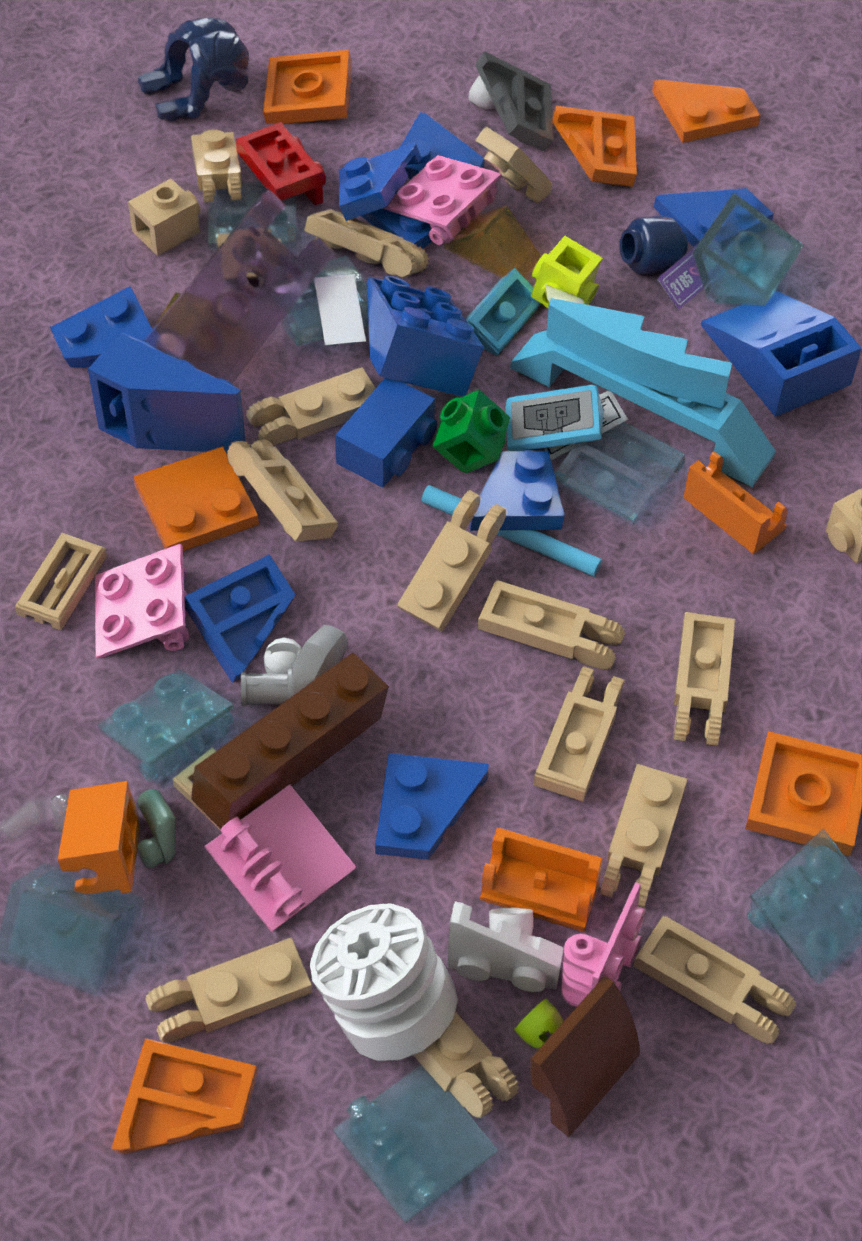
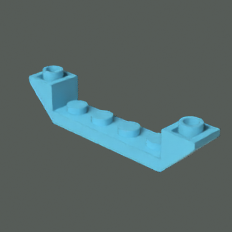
M547 330L535 333L511 361V369L548 387L552 385L565 369L715 442L714 451L723 457L721 471L751 487L754 486L775 456L776 450L743 402L727 393L723 408L671 396L624 379L582 359L546 337Z

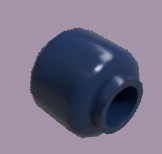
M666 216L639 217L632 220L627 229L621 234L619 243L622 260L627 263L634 273L641 275L663 274L686 254L688 248L687 237L682 231L681 226L674 218Z

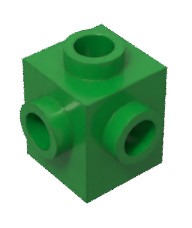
M480 389L461 398L456 397L450 400L441 411V421L433 448L464 473H469L497 461L505 444V435L510 416Z

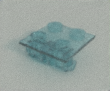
M178 669L173 674L160 678L151 689L133 701L119 706L111 716L99 723L97 727L142 761L138 764V768L145 779L150 782L156 777L159 780L164 779L169 773L181 766L177 754L184 762L192 759L186 742L199 754L204 751V746L208 747L220 737L228 734V727L234 723L229 711L234 709V706L205 685Z
M824 829L816 834L749 896L752 900L750 903L751 910L747 913L750 922L758 929H763L766 926L773 927L817 984L826 978L862 943V878Z
M422 1065L370 1102L366 1096L357 1098L347 1108V1112L351 1117L333 1129L335 1135L404 1223L498 1152V1149L449 1090L445 1092Z

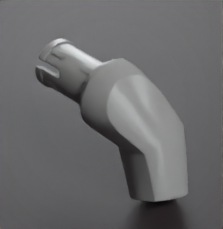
M323 625L305 642L295 658L292 668H287V673L246 674V672H241V706L282 704L342 661L348 646L345 633L336 627Z

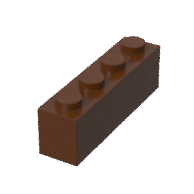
M354 652L196 765L194 768L191 800L220 829L235 817H238L240 820L288 785L293 786L378 721L382 716L389 686Z

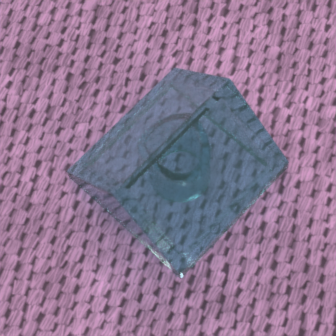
M733 193L692 253L707 300L714 303L764 306L777 289L804 245Z
M44 863L11 883L0 929V961L96 996L144 899L131 893L121 894L120 890L95 894L78 893L74 890L75 881L86 877L69 871H61V868Z

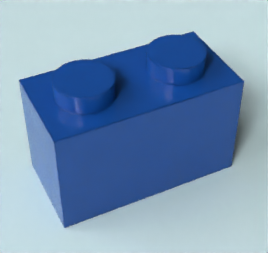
M385 378L336 433V464L383 488L394 475L401 476L405 472L415 449L420 444L423 446L427 445L433 438L437 429L435 398L401 381Z

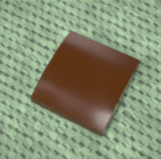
M604 976L531 1058L532 1086L550 1099L551 1123L567 1137L572 1135L640 1055L638 1034L633 1018L622 994L611 979Z

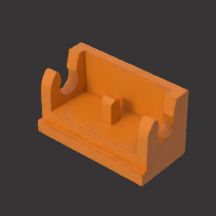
M713 451L707 468L699 460L689 467L683 498L754 555L786 529L785 521L788 508L777 502L774 512H772L721 471L723 457L716 451Z
M128 781L72 789L69 792L58 854L61 871L78 872L81 869H91L97 873V876L94 878H81L75 881L74 890L78 893L95 894L120 890L121 894L132 892L140 818Z
M497 827L492 842L491 860L489 864L485 863L483 869L480 900L504 908L533 910V917L585 932L599 889L603 858Z

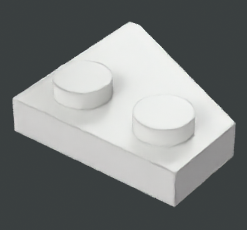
M454 902L450 919L447 968L456 969L461 976L476 981L487 980L489 976L510 980L515 987L524 991L540 992L545 988L556 990L564 947L541 937L529 935L521 928L505 921L499 922L496 931H493L470 920L471 906Z

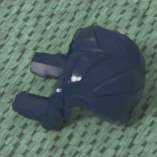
M198 18L185 21L175 32L169 33L164 49L163 64L152 72L138 76V84L144 94H151L169 88L171 83L181 82L183 80V66L186 63L185 53L189 47L193 62L191 69V93L186 97L156 103L155 107L158 118L168 121H176L188 116L192 119L198 118L205 106V102L209 98L210 89L214 81H218L224 89L230 91L244 89L249 83V76L246 72L249 65V52L229 22L220 18Z

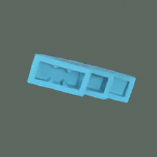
M551 298L546 337L582 359L629 381L674 397L723 408L732 363L685 354L688 339L643 331L644 316Z

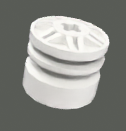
M394 904L368 905L350 912L328 928L316 944L310 962L312 981L323 995L326 1004L335 1013V1019L346 1037L361 1055L377 1061L401 1060L417 1054L439 1039L453 1020L458 1001L454 982L444 963L435 953L434 945L426 935V930L421 921L409 909Z

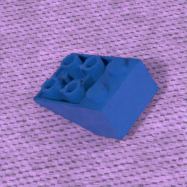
M387 275L383 280L369 276L367 280L370 360L378 375L461 397L465 396L484 346L474 333L473 327L463 317L462 311L457 308L451 299V295L435 287H426L425 291L411 288L408 282L394 276Z
M778 291L701 322L703 329L775 417L850 386L862 349L836 317Z
M121 332L88 368L98 428L136 448L207 452L223 446L225 452L228 453L227 450H229L232 442H246L241 389L236 388L226 379H218L197 369L186 360H178L156 349L147 341H139Z

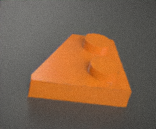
M660 79L653 82L652 92L682 143L759 125L760 114L744 88Z
M556 105L552 122L592 182L633 187L637 176L635 117Z
M145 1038L111 1149L116 1153L126 1154L242 1128L259 1071L257 1066Z

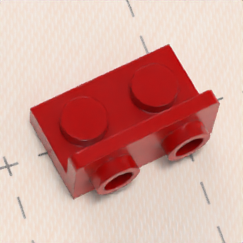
M281 122L236 139L237 153L276 202L304 192L315 206L323 203V185L326 184V175L323 167L317 160L313 161L306 153L301 140L297 136H292Z

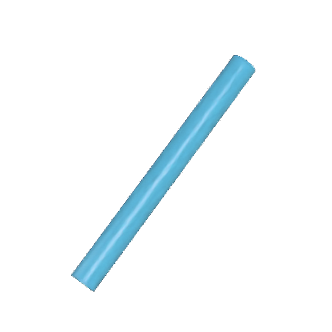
M428 485L424 490L421 501L453 515L461 498ZM499 530L497 534L595 577L602 564L601 558L536 530Z

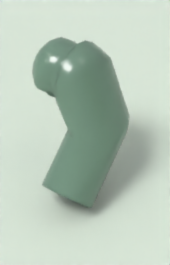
M149 789L138 797L137 805L150 826L152 838L141 840L137 848L143 864L148 868H154L162 862L167 865L176 854V818L161 792L157 789Z

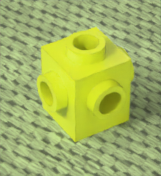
M564 236L549 254H543L537 262L532 273V277L537 280L531 297L549 309L550 301L547 299L545 285L547 284L584 300L585 305H589L599 288V284L594 281L603 258Z

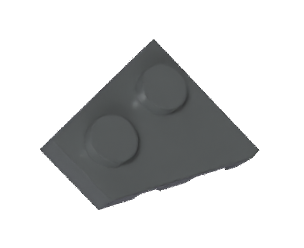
M484 51L476 61V68L508 134L523 144H529L545 151L553 142L551 84Z

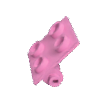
M438 155L429 161L406 185L402 186L384 209L429 223L432 229L429 232V236L435 244L450 243L461 231V228H466L471 220L477 218L479 213L495 200V194L497 193L495 183L502 178V174Z
M181 544L95 575L96 658L106 657L156 638L164 643L165 649L170 651H178L184 647V643L189 639V631L185 624V617L188 612L185 609V596L187 593L184 590V580L187 577V571L183 566V546Z
M291 785L285 787L240 820L238 817L231 819L221 828L222 834L205 845L206 850L271 933L357 868Z
M635 882L608 943L586 934L573 935L566 941L564 946L561 994L568 1004L577 1007L604 976L611 979L619 991L621 990L622 982H619L618 978L623 965L629 968L632 967L642 941V936L638 935L643 923L646 909L638 907L641 884Z

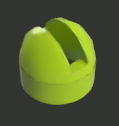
M545 998L516 1026L514 1031L525 1043L533 1048L540 1049L549 1039L545 1032L549 1031L553 1034L563 1023V1018L558 1010Z

